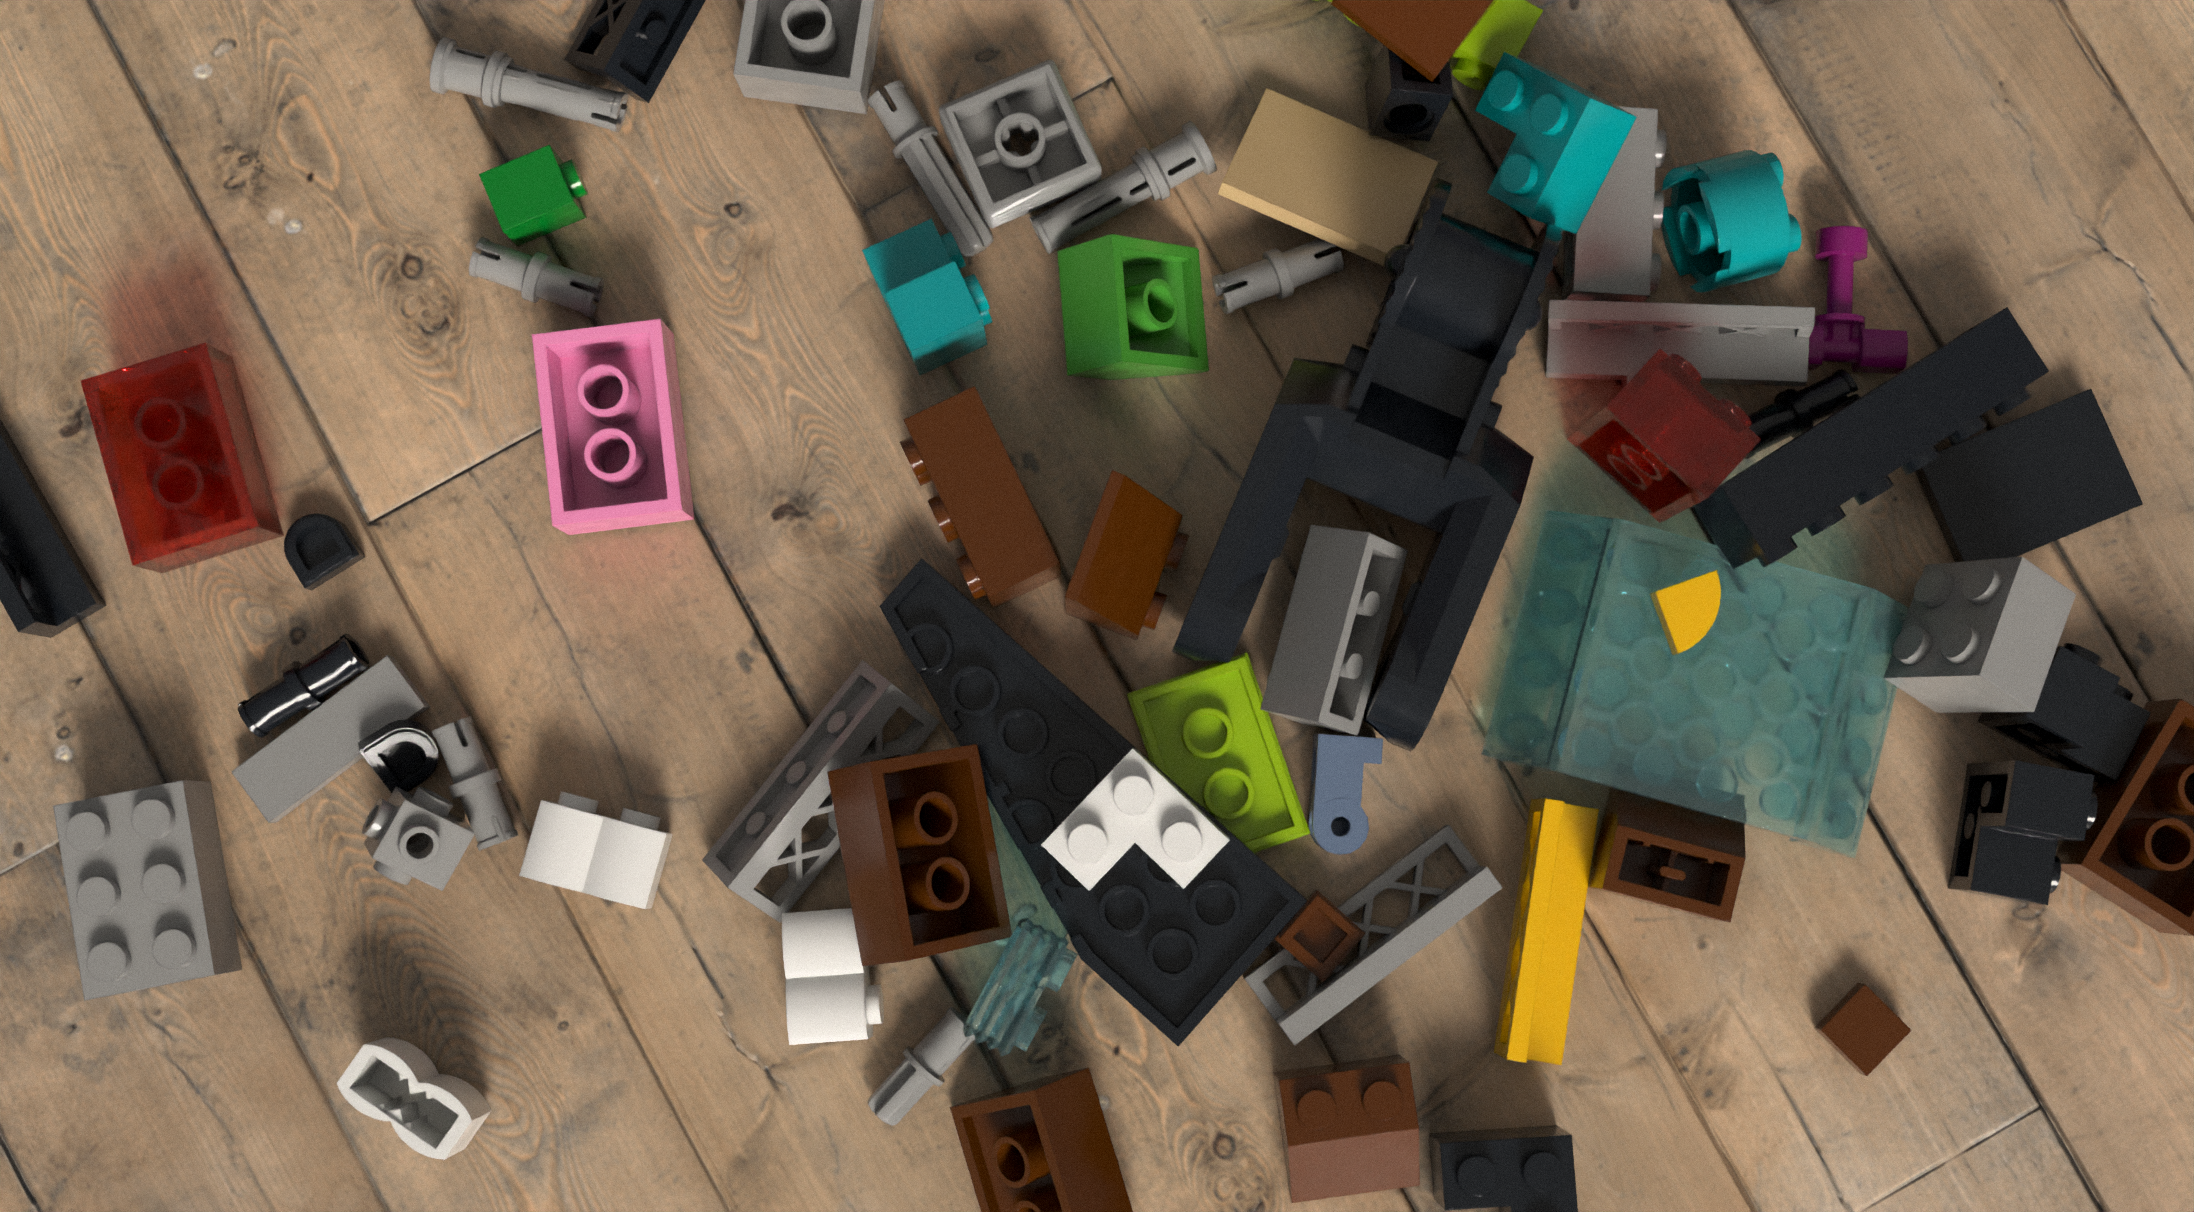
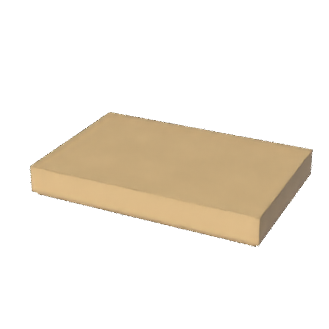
M1266 88L1225 174L1218 195L1384 266L1385 256L1388 251L1396 245L1404 244L1438 162L1382 137L1369 135V132Z

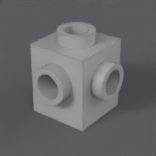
M420 786L414 795L395 787L388 801L381 798L375 803L362 829V833L367 835L364 845L370 856L376 860L373 868L377 872L404 885H408L412 877L441 891L445 888L475 833L464 819L450 813L454 805L452 802Z

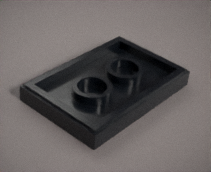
M2092 389L1939 451L1941 455L1915 471L1955 562L2017 557L2143 505Z

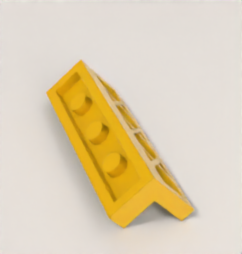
M1547 798L1531 799L1494 1053L1506 1060L1524 1063L1527 1060L1562 1065L1599 809L1564 804L1565 801Z

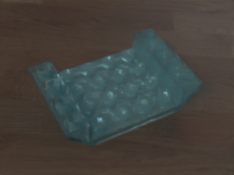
M1547 510L1543 518L1481 755L1540 772L1553 771L1784 835L1790 837L1789 841L1855 858L1897 687L1883 677L1893 653L1894 642L1901 632L1909 608L1874 588L1776 561L1763 568L1758 559L1755 558L1733 569L1718 545L1631 521ZM1717 570L1721 586V599L1718 614L1712 627L1694 646L1679 654L1672 655L1650 593Z

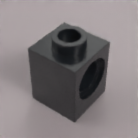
M1383 45L1365 83L1369 135L1430 141L1453 97L1450 60L1434 81L1431 82Z

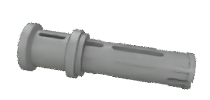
M443 37L439 41L430 68V88L432 92L443 95L448 90L482 98L483 105L492 108L502 107L506 102L518 104L545 113L594 124L614 132L621 130L626 116L627 106L622 105L628 101V95L625 92L604 89L557 75L531 70L515 65L513 58L509 57L507 53L495 51L492 55L475 52L458 47L456 40Z
M1188 121L1182 125V133L1151 150L1144 146L1135 151V155L1131 156L1132 164L1081 190L1079 193L1043 213L1030 217L1029 220L1046 252L1048 254L1054 252V249L1105 223L1110 218L1149 197L1154 201L1167 199L1170 197V189L1201 172L1207 175L1216 172L1217 167L1214 158L1192 121Z

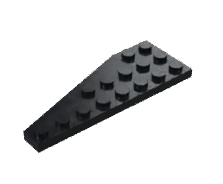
M921 558L879 607L915 670L923 679L940 709L939 712L950 731L955 735L960 746L978 745L986 794L1018 850L1020 849L1039 882L1043 894L1051 908L1055 910L1081 960L1179 1047L1307 902V899L1150 759L1148 760L1230 838V841L1184 889L1136 843L1090 891L1086 889L1041 844L1131 749L1136 747L928 562Z

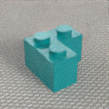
M1504 52L1475 109L1480 114L1516 133L1487 193L1530 219L1545 224L1550 223L1565 231L1577 234L1637 117L1548 69Z
M931 218L862 250L869 269L920 376L988 345L984 326L993 322L988 311L990 307L975 274L965 278L962 277L959 269L965 267L966 264L951 232L940 236Z

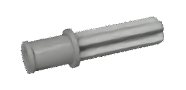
M898 80L885 85L886 91L897 107L896 111L892 109L886 97L879 90L871 95L867 102L870 108L874 109L896 146L892 150L893 155L897 159H904L947 232L952 233L962 256L968 258L979 254L994 241L993 234L935 140V137L938 135L936 127H928L906 92L902 81Z

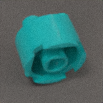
M1743 150L1671 169L1665 176L1661 191L1672 188L1671 206L1664 207L1661 222L1664 242L1671 262L1678 274L1682 276L1691 273L1697 283L1690 286L1694 291L1703 293L1775 274L1784 266L1788 253L1799 250L1802 242L1800 225L1797 219L1788 213L1786 199L1782 190L1784 181L1783 168L1780 160L1774 153L1770 152L1760 155L1753 150Z

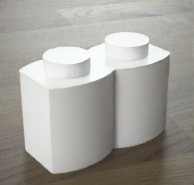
M562 791L558 803L541 800L519 876L642 909L652 908L673 835L658 830L660 817L623 808L620 820L596 813L599 801Z
M852 908L782 913V948L786 977V1017L789 1045L863 1040L873 1037V1024H883L884 1020L883 993L881 985L870 984L869 966H862Z
M386 1037L364 1044L337 1082L341 1094L355 1109L371 1118L391 1121L395 1132L409 1147L422 1155L435 1159L445 1160L464 1150L491 1112L485 1098L472 1085L457 1077L439 1074L434 1063L422 1050L409 1042L397 1038Z

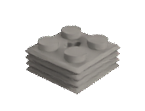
M1046 60L939 107L941 124L983 219L989 228L998 227L1101 181V164L1053 60ZM1020 133L1025 141L1035 139L1036 141L1031 144V153L1020 156L1016 151L1007 152L1011 148L1010 137L1012 135Z

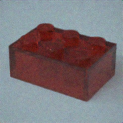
M205 342L81 380L133 566L165 573L284 536L232 356Z
M1662 349L1657 350L1616 384L1567 438L1570 443L1659 523L1707 499L1761 440L1749 429L1752 422L1740 407L1724 398L1718 401L1699 384L1702 377L1690 362L1674 353L1668 356Z

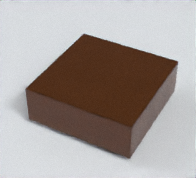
M1314 890L1307 898V902L1274 939L1318 979L1324 982L1366 933L1318 890Z
M1857 983L1814 1027L1857 1072L1868 1076L1912 1031L1863 983Z

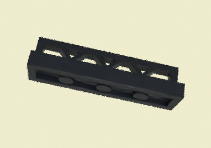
M597 0L564 60L578 70L604 76L634 99L649 103L706 0ZM607 35V37H606L604 43L602 44V46H601L599 52L597 53V55H594V53H595L597 47L599 46V44H600L602 38Z
M0 419V601L18 632L52 638L102 609L106 604Z

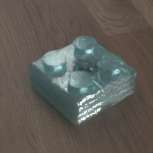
M1035 914L1021 919L962 1028L964 1036L974 1035L977 1044L986 1041L988 1050L998 1047L1000 1057L1010 1054L1015 1046L1026 1052L1048 1012L1037 1006L1046 987L1055 992L1059 991L1078 956L1076 952L1067 948L1071 942L1068 933L1060 935L1057 926L1048 929L1046 920L1037 923Z

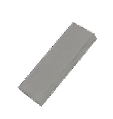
M387 655L231 772L268 823H276L361 760L363 755L359 752L358 742L391 722L414 720L429 709L430 705L395 658Z

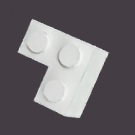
M1132 748L1041 845L1089 891L1134 843L1184 889L1230 841V838L1136 748Z

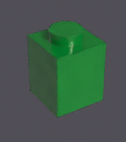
M550 145L479 174L502 231L517 246L587 218L579 198L587 195L588 191L573 159L563 162Z

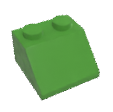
M1109 234L1057 251L1067 376L1122 380L1198 374L1209 371L1198 248Z

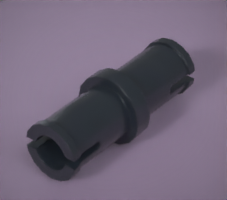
M1839 369L1832 375L1797 392L1794 389H1787L1775 396L1774 403L1739 420L1731 421L1728 424V433L1734 434L1739 431L1740 434L1731 437L1730 440L1739 455L1749 459L1755 453L1789 437L1796 438L1814 425L1860 398V395L1854 394L1848 397L1847 394L1857 391L1858 387L1848 372Z
M345 633L339 637V640L304 663L299 661L292 662L283 668V677L248 700H243L238 704L240 717L250 731L256 736L263 738L269 734V731L304 708L309 710L316 709L326 701L325 694L360 671H365L370 667L369 659L363 648L351 635Z

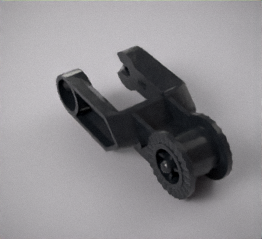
M1437 177L1433 182L1431 190L1428 192L1425 204L1422 206L1418 219L1414 223L1407 243L1394 246L1385 256V271L1392 279L1368 335L1369 337L1365 345L1367 349L1352 343L1344 364L1302 358L1293 359L1172 649L1173 653L1192 661L1215 660L1230 662L1272 560L1280 557L1288 538L1287 523L1306 479L1437 532L1417 581L1411 584L1402 605L1403 615L1372 682L1362 719L1389 743L1410 752L1419 743L1434 714L1521 506L1534 456L1495 427L1502 405L1491 399L1495 389L1500 385L1502 376L1507 373L1509 361L1516 355L1519 341L1523 338L1526 331L1532 330L1541 321L1542 307L1538 298L1545 290V279L1553 269V260L1559 252L1558 246L1564 231L1560 227L1546 223L1537 235L1532 247L1527 248L1444 214L1442 212L1452 183Z

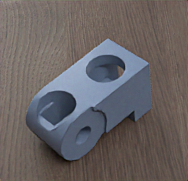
M1313 734L1308 828L1314 843L1323 850L1338 855L1350 854L1359 849L1366 840L1369 824L1368 817L1361 807L1364 763L1382 764L1383 738Z

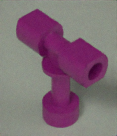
M1831 226L1816 231L1815 258L1828 262L1826 314L1815 316L1814 328L1809 337L1808 370H1815L1822 365L1823 361L1851 363L1852 372L1898 374L1906 368L1908 356L1907 331L1865 329V317L1852 314L1854 262L1867 258L1868 230L1864 228Z

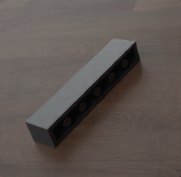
M2008 307L1691 504L1733 569L1755 558L1758 559L1764 568L1795 550L1798 546L1792 536L1804 528L1808 530L1811 536H1814L1846 517L1840 506L1854 497L1860 506L1890 489L1894 484L1888 475L1899 467L1902 468L1907 476L1941 455L1935 446L1938 442L1947 437L1952 446L1986 427L1987 424L1981 415L1993 408L1997 416H2001L2030 399L2033 395L2027 388V385L2048 373L2049 370Z

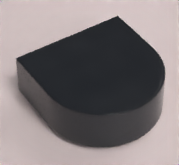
M315 513L299 518L290 526L284 540V552L290 566L303 587L311 591L365 558L364 553L345 524L324 514Z
M397 720L391 722L358 742L359 752L391 793H393L395 787L407 792L426 781L434 773L438 764L439 754L436 739L429 728L417 721Z

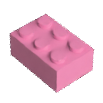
M661 319L532 334L552 526L568 535L694 520L674 334Z

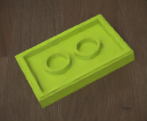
M1247 653L1232 657L1229 663L1218 662L1127 694L1148 758L1254 853L1310 834L1268 712L1260 709L1263 696Z

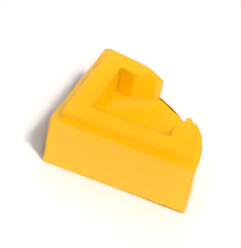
M1717 570L1650 593L1672 655L1679 654L1694 646L1712 627L1718 614L1721 599V586Z

